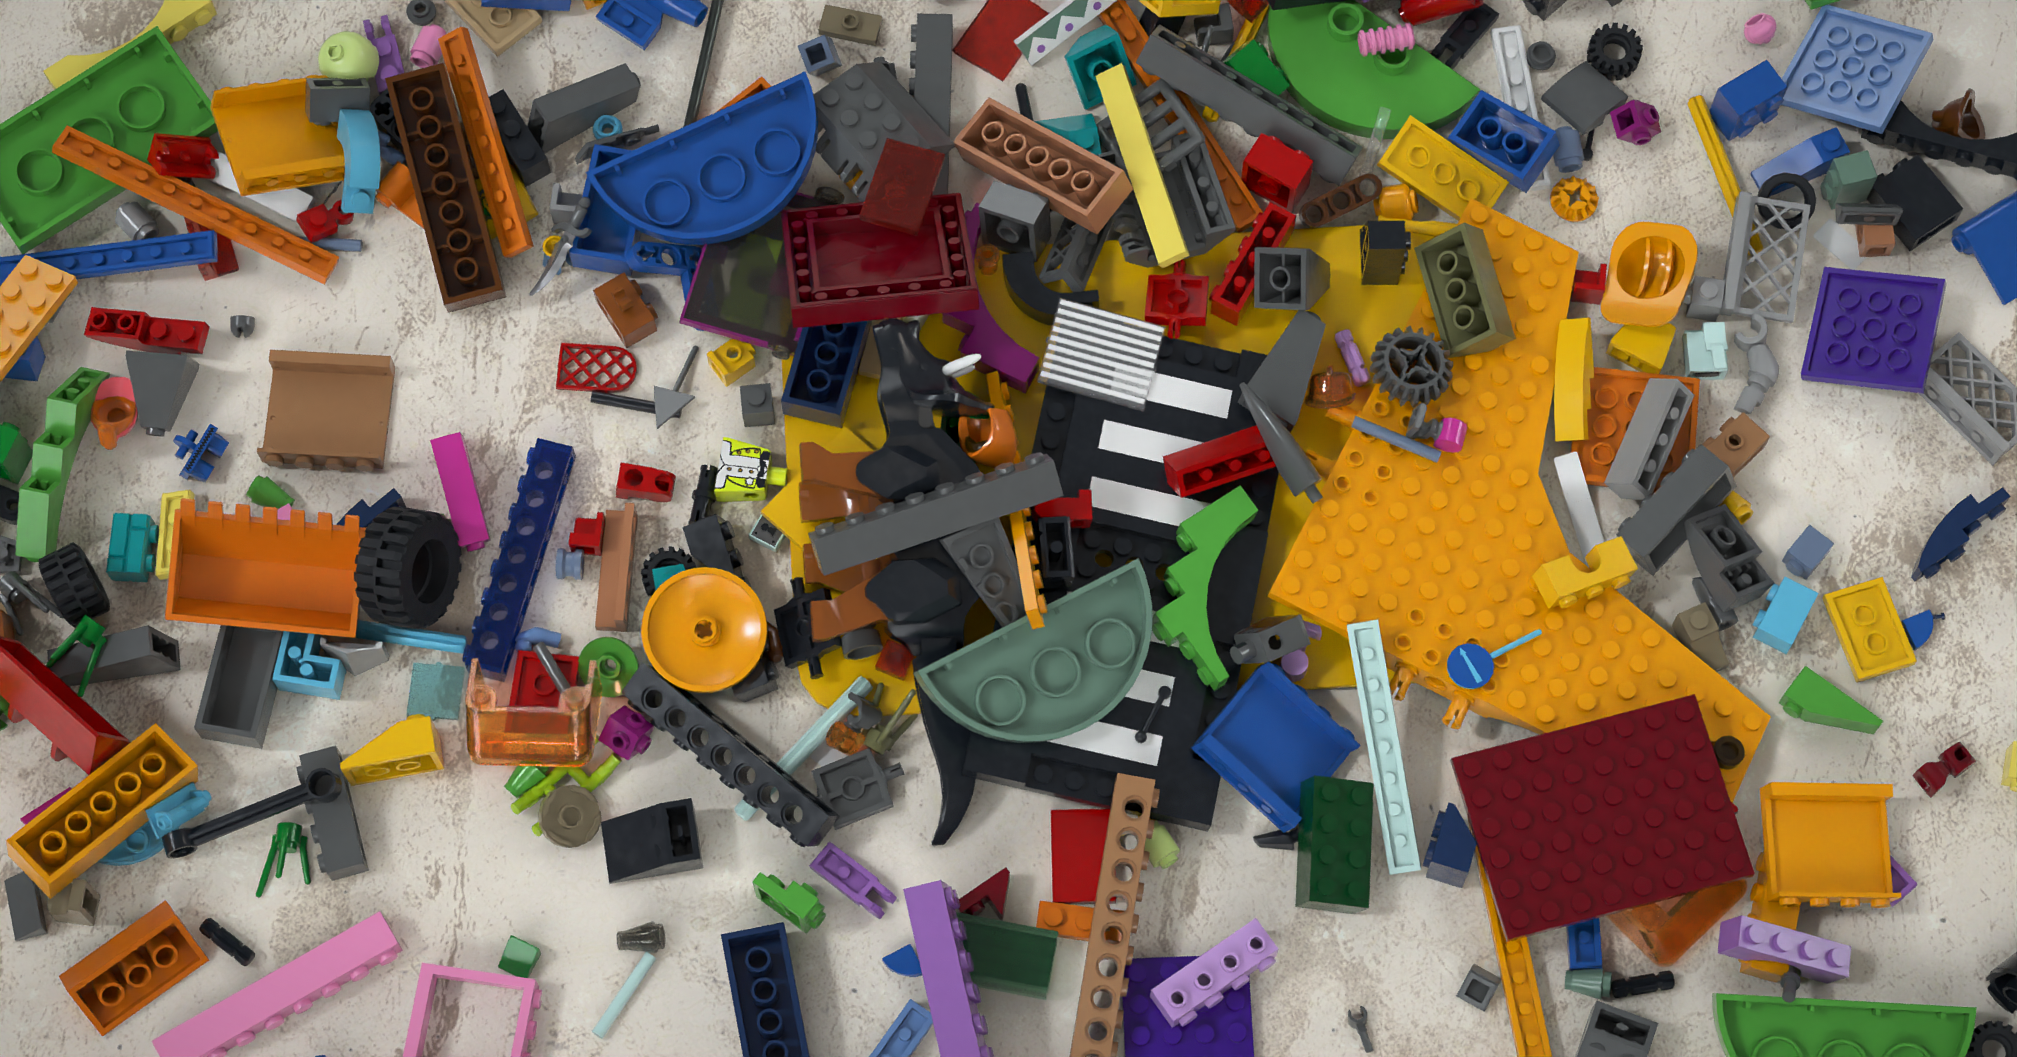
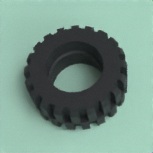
M406 507L389 508L373 519L374 523L368 525L365 530V537L360 540L359 554L355 558V564H357L356 572H354V581L357 582V588H355L356 595L361 599L359 603L362 609L372 620L382 624L424 629L439 621L438 618L444 616L448 611L447 606L452 604L455 596L453 594L455 589H458L460 582L458 575L462 568V563H460L461 547L457 543L459 538L453 530V525L438 512Z

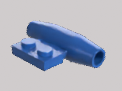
M607 0L596 15V18L599 22L645 51L661 29L663 14L693 27H698L704 21L708 13V7L700 0Z

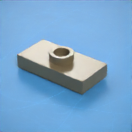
M825 4L818 32L819 35L876 46L883 20L880 15Z

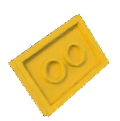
M1883 577L1824 594L1823 602L1856 683L1915 665L1917 662Z

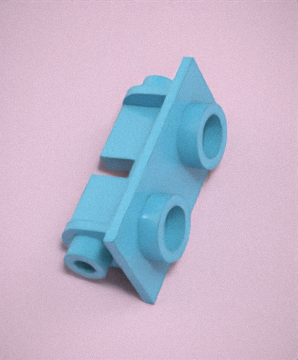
M191 782L146 809V814L156 838H161L205 811L204 808L209 805L212 799L210 793L207 790H197L194 782Z

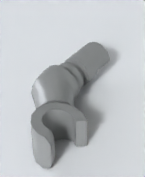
M1755 313L1751 314L1750 327L1758 335L1750 338L1740 332L1735 334L1734 339L1736 346L1742 351L1747 352L1750 367L1748 372L1749 379L1747 381L1749 386L1744 387L1734 407V410L1741 413L1744 412L1745 414H1751L1754 407L1761 405L1765 397L1763 393H1766L1769 387L1775 385L1779 375V365L1770 348L1765 344L1768 331L1767 322L1761 315Z

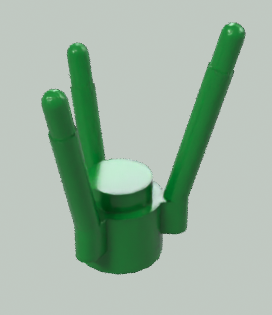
M86 615L68 638L50 656V660L46 664L47 667H52L76 640L88 648L92 643L95 644L80 683L81 685L77 693L78 697H83L100 650L107 641L102 636L106 629Z
M292 822L277 824L276 834L272 836L271 848L258 884L256 897L260 898L263 894L277 850L279 851L276 878L282 877L286 853H295L298 847L300 849L304 882L307 885L311 883L307 854L308 837L302 835L301 825Z

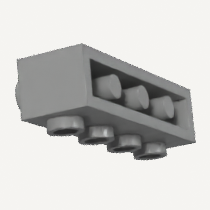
M1649 378L1604 482L1621 499L1644 500L1645 497L1654 491L1694 398V394L1678 379Z

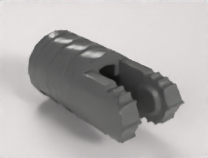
M1702 577L1693 578L1692 585L1700 604L1706 602L1719 627V631L1735 625L1738 622V618L1734 609L1724 613L1712 597Z

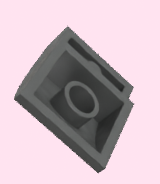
M1725 504L1688 518L1684 522L1687 539L1697 569L1712 597L1724 613L1760 598L1774 584L1773 580L1756 560L1762 553V550Z

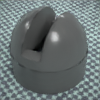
M245 315L230 317V328L234 336L240 338L241 332H243L244 337L247 338L253 333L255 327L254 317Z

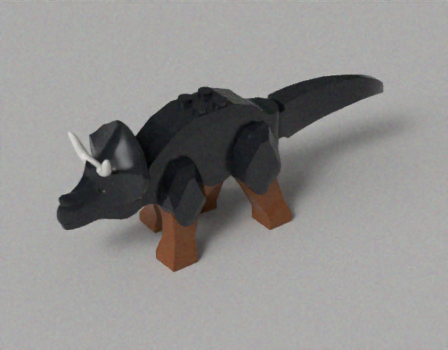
M889 318L872 326L881 366L877 402L886 431V442L875 451L831 453L814 442H801L799 445L801 482H799L798 486L801 523L845 518L857 512L867 514L876 511L875 507L887 502L897 504L906 501L905 497L917 492L927 494L936 491L935 487L947 482L957 484L966 481V476L980 472L978 466L941 428L935 427L933 416L943 418H959L960 416L980 417L989 415L988 408H995L994 404L983 401L966 391L955 379L973 371L975 368L973 364L981 359V355L972 354L952 362L934 357L919 340L920 323L917 320L906 323L897 318ZM945 536L825 576L818 567L812 544H804L802 548L805 584H820L842 592L841 595L832 600L810 602L812 642L828 641L872 624L884 623L885 633L891 639L905 646L913 656H917L912 661L913 673L957 651V649L963 648L965 617L980 596L939 541V539ZM914 676L923 724L936 760L941 783L942 801L940 818L931 845H944L963 819L974 792L976 779L961 776L971 730L946 715L928 697Z

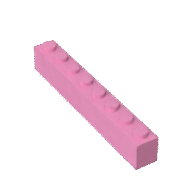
M379 911L152 1040V1043L160 1057H225L227 1055L226 1051L236 1045L242 1047L249 1044L256 1038L255 1035L264 1029L272 1030L284 1023V1018L292 1013L300 1014L307 1011L313 1006L312 1002L320 997L328 998L335 995L341 990V985L350 980L355 982L363 979L370 973L369 970L378 964L383 966L391 963L398 957L397 954L403 950L386 919Z

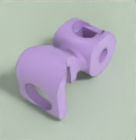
M1303 620L1308 637L1321 640V627ZM1307 646L1282 656L1280 667L1291 682L1300 681L1307 672L1308 658L1303 652Z

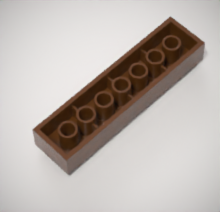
M444 63L385 78L446 310L450 313L506 298L450 79Z

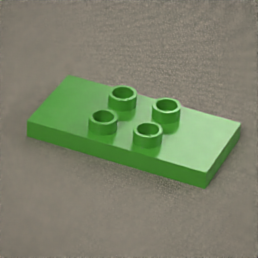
M158 26L0 124V223L22 254L32 250L126 190V188L52 153L53 144L67 125L149 165L151 164L147 158L154 133L210 137L218 132L210 108L211 101Z

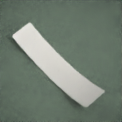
M1572 452L1555 457L1554 463L1586 566L1589 567L1585 556L1595 545L1603 543L1604 538L1578 453Z

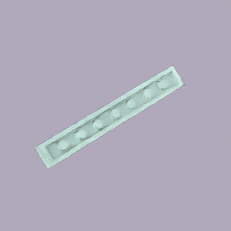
M1379 620L1347 624L1389 874L1421 870V863Z

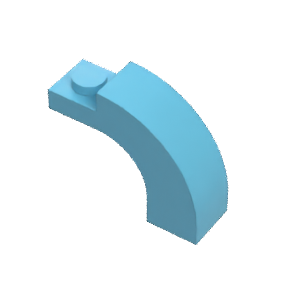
M340 109L337 138L342 144L345 159L341 209L346 213L373 214L376 189H379L380 143L377 125L369 110Z

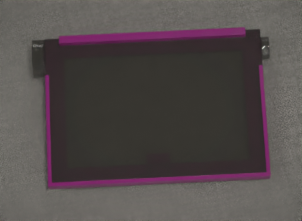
M819 187L816 189L814 197L797 192L782 210L839 205L844 203L845 196L834 188ZM781 211L764 225L748 234L732 240L705 244L703 246L679 324L771 349L772 355L778 359L787 360L790 355H795L802 327L793 328Z

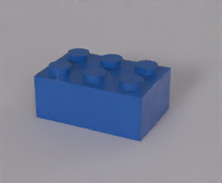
M1483 90L1479 92L1448 137L1449 142L1525 193L1529 191L1560 146L1556 131Z

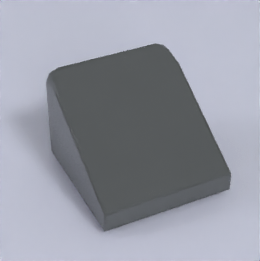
M1473 964L1456 997L1485 1012L1501 982V978Z

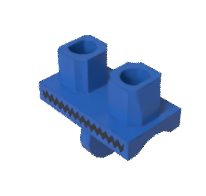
M210 424L197 445L194 441L198 433L190 430L186 437L176 435L173 442L179 446V449L175 456L183 460L187 452L191 453L179 476L186 480L191 476L203 482L207 481L214 466L200 459L202 454L206 450L221 458L229 444L228 441L216 433L217 427Z

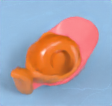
M112 377L104 380L98 388L91 409V422L98 430L100 444L107 450H113L117 446L118 439L127 435L134 428L138 417L131 380L126 377Z

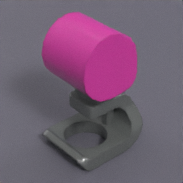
M1420 403L1412 410L1406 437L1413 440L1433 437V446L1435 448L1452 453L1461 451L1468 428L1467 424L1455 418H1444L1440 422L1432 418L1426 423L1424 418L1427 406L1423 403Z

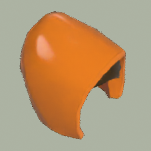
M988 408L987 411L990 415L988 419L960 416L958 422L960 447L970 459L994 469L1000 464L1013 462L1016 455L1017 439L1008 411Z

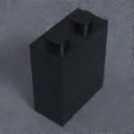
M1919 155L1910 160L1907 158L1902 159L1892 168L1893 171L1886 176L1883 173L1879 174L1867 197V201L1870 204H1896L1903 209L1900 219L1896 225H1893L1896 236L1909 251H1912L1957 221L1963 210V207Z

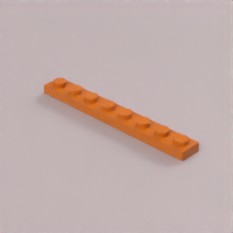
M459 27L438 38L503 257L512 258L534 247L468 28Z

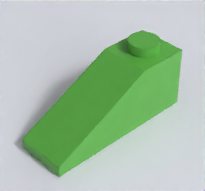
M1807 666L1802 669L1779 701V704L1783 706V710L1793 718H1800L1805 722L1873 735L1883 723V720Z

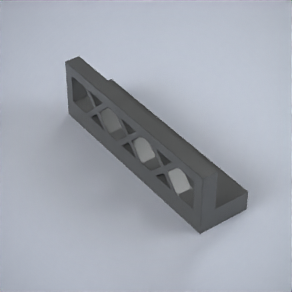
M1065 217L1039 276L1040 280L1045 284L1063 279L1073 292L1084 291L1113 223L1111 218L1101 231L1095 234L1079 224L1075 225V222Z

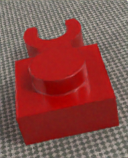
M342 200L335 202L329 210H327L323 203L297 214L296 221L310 243L337 233V224L348 225L353 221L354 213L341 214L339 212L342 211Z

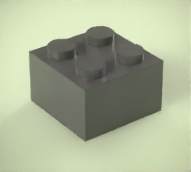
M993 181L979 205L982 244L1010 254L1033 252V260L1037 262L1052 236L1049 198L1038 193H1031L1016 188L1011 184Z

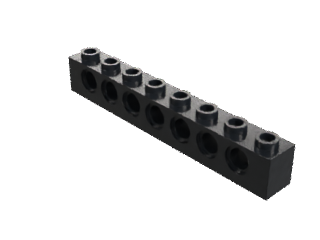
M642 662L621 693L629 699L627 701L629 706L640 713L644 711L652 718L650 722L653 726L663 732L667 730L675 737L673 741L676 745L686 751L690 749L698 756L696 760L699 764L708 770L713 768L721 775L719 779L723 784L731 789L737 788L744 794L742 798L746 803L756 809L760 807L767 813L766 819L776 827L781 828L783 826L791 833L790 839L801 847L818 846L840 817L690 692L666 681L654 669L651 663ZM658 692L663 697L662 704L659 707L655 703V696ZM681 711L686 716L685 723L682 726L678 722V715ZM704 730L709 734V740L706 745L701 742V734ZM727 749H730L732 753V760L729 764L724 760V753ZM750 768H753L756 774L752 784L747 779V772ZM774 787L779 792V798L776 803L770 797V792ZM797 806L801 808L803 813L800 822H797L794 818V810Z

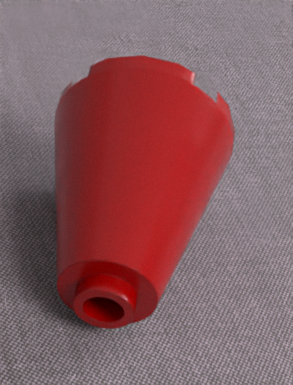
M1400 0L1401 7L1398 8V11L1405 23L1410 22L1413 26H1417L1478 8L1484 2L1483 0Z

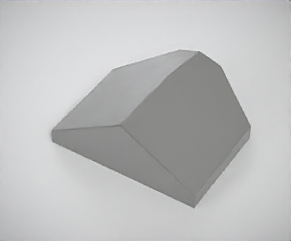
M320 638V645L326 656L340 659L345 669L354 676L389 660V654L383 642L369 645L329 642L327 638Z

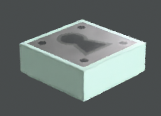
M760 515L749 534V539L774 552H777L785 538V535L763 515Z

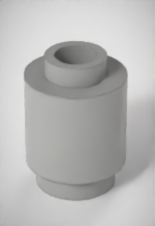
M126 202L117 209L115 222L132 240L155 238L158 236L157 222L138 202Z

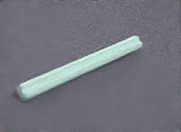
M862 676L858 677L776 764L791 775L857 706L854 701L848 698V694L853 692L865 698L873 688L871 683ZM776 787L771 790L770 797L777 790ZM743 799L734 808L737 815L745 821L749 820L758 810L750 806Z

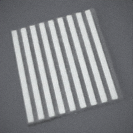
M1059 298L1050 335L1046 338L1047 346L1037 382L1143 412L1153 374L1157 371L1156 362L1166 327Z

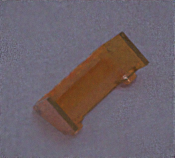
M472 658L465 696L467 750L470 759L478 765L581 767L589 763L594 754L603 690L596 661H590L586 686H574L564 690L559 697L558 707L497 706L498 698L496 691L491 686L485 685L478 658Z
M1746 879L1686 894L1667 913L1659 905L1652 903L1634 908L1631 911L1626 910L1607 915L1606 917L1655 965L1669 967L1675 964L1743 898L1748 885Z

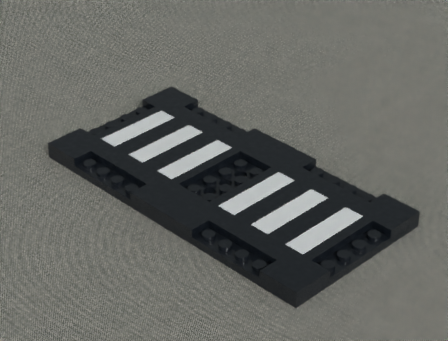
M1064 308L1067 311L1123 326L1122 321ZM1062 314V319L1159 345V349H1151L1061 323L1059 325L1063 329L1157 354L1156 359L1063 333L1058 332L1057 334L1061 338L1155 364L1154 368L1056 341L1055 346L1152 372V376L1148 377L1054 350L1053 355L1147 380L1150 383L1149 386L1052 360L1051 364L1148 391L1147 395L1050 369L1049 373L1145 399V402L1141 404L1048 378L1031 454H1047L1054 460L1064 495L1058 498H1076L1079 490H1092V522L1089 528H1071L1075 574L1071 587L1038 589L1039 595L1043 594L1046 604H1049L1124 566L1128 561L1139 558L1150 589L1153 618L1155 612L1177 599L1176 595L1172 596L1167 591L1164 581L1158 579L1156 570L1160 567L1168 568L1190 554L1189 551L1185 552L1182 550L1176 539V531L1180 523L1241 485L1258 509V512L1252 522L1233 536L1215 561L1208 584L1206 607L1209 632L1216 653L1229 674V678L1225 685L1214 691L1210 684L1207 686L1202 682L1197 673L1198 667L1193 660H1188L1183 655L1179 647V641L1168 647L1164 640H1158L1152 631L1148 653L1135 683L1118 705L1102 719L1074 734L1037 743L1000 741L971 731L961 776L1106 809H1111L1115 778L1118 773L1155 779L1154 788L1160 789L1157 808L1151 807L1149 818L1208 832L1212 825L1221 775L1194 752L1191 747L1236 694L1241 664L1234 662L1230 649L1236 645L1235 633L1251 625L1279 471L1275 466L1180 498L1167 483L1163 456L1256 426L1250 410L1237 403L1242 394L1239 385L1243 382L1246 385L1249 383L1267 355L1243 349L1241 353H1236L1154 334L1161 336V341ZM1031 506V516H1027L1026 519L1027 522L1031 521L1035 534V527L1037 523L1034 521L1032 516L1034 506ZM1036 536L1035 540L1030 541L1031 546H1036ZM1012 540L1011 548L1016 558L1014 540ZM1101 553L1110 556L1112 564L1108 567H1101L1096 563L1095 557ZM1035 564V570H1038V564ZM996 618L993 632L1002 628ZM1162 686H1168L1171 689L1170 697L1164 699L1146 733L1147 740L1144 743H1138L1135 740V734L1141 731L1159 697L1158 690ZM1132 802L1125 806L1126 813L1137 816L1142 815V809L1137 803Z

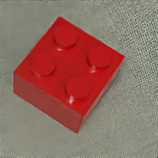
M1261 133L1243 160L1241 179L1249 191L1293 213L1310 186L1314 161L1301 150L1294 151L1285 146L1279 138Z

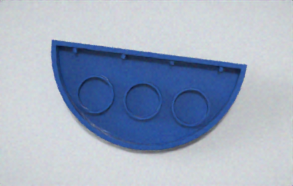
M802 72L589 170L586 174L598 195L619 218L638 231L656 239L685 245H705L732 240L748 234L764 225L786 207L798 192L810 170L818 139V114L814 93L807 74Z

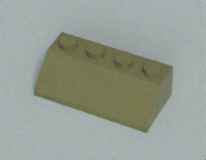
M1462 223L1414 248L1441 340H1444L1443 348L1444 350H1450L1449 358L1492 351L1516 339L1483 229Z

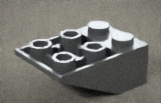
M1596 1001L1590 1011L1575 1057H1647L1658 1023Z

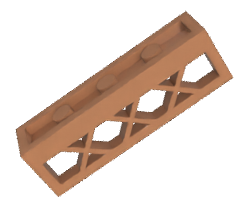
M625 503L624 511L606 510L595 621L596 630L627 632L638 520L634 503Z

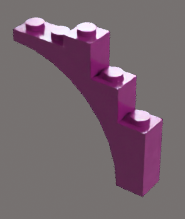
M977 202L972 211L967 210L965 212L973 264L978 240L981 235L980 204ZM979 289V310L942 313L944 324L965 333L958 347L961 358L972 354H980L981 359L973 364L974 370L985 375L998 371L1002 383L1007 382L1008 386L1026 394L1039 370V357L1019 346L999 327L988 312Z

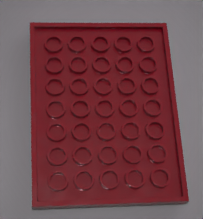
M1695 694L1451 758L1450 762L1474 839L1477 842V849L1506 942L1750 878L1755 874Z

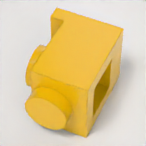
M730 339L712 352L711 350L707 353L709 366L726 387L756 367L753 357L756 351L750 343ZM736 352L738 353L736 358H729Z

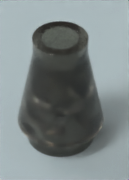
M654 921L625 931H618L616 936L617 946L620 951L633 950L657 953L658 949L665 948L666 943L663 925L661 923L655 924Z

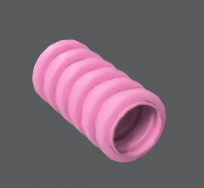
M1405 23L1403 27L1400 24H1397L1395 28L1387 26L1384 30L1382 27H1378L1377 31H1374L1372 28L1368 29V32L1359 30L1358 33L1359 51L1363 57L1367 56L1368 53L1376 55L1378 51L1381 54H1385L1386 50H1389L1391 53L1395 52V49L1404 51V47H1408L1411 50L1415 45L1414 32L1410 23Z

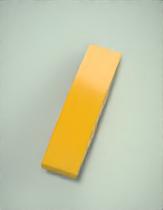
M1589 317L1560 320L1554 388L1555 441L1589 439L1587 409H1591L1590 379L1594 378L1591 318Z

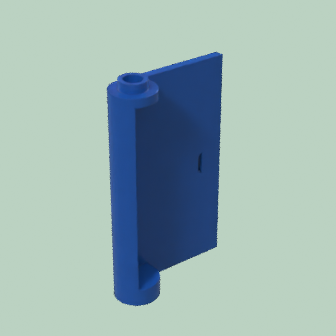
M2017 191L1953 229V237L1951 238L1952 244L1957 251L1967 255L1974 254L2003 305L2017 298Z

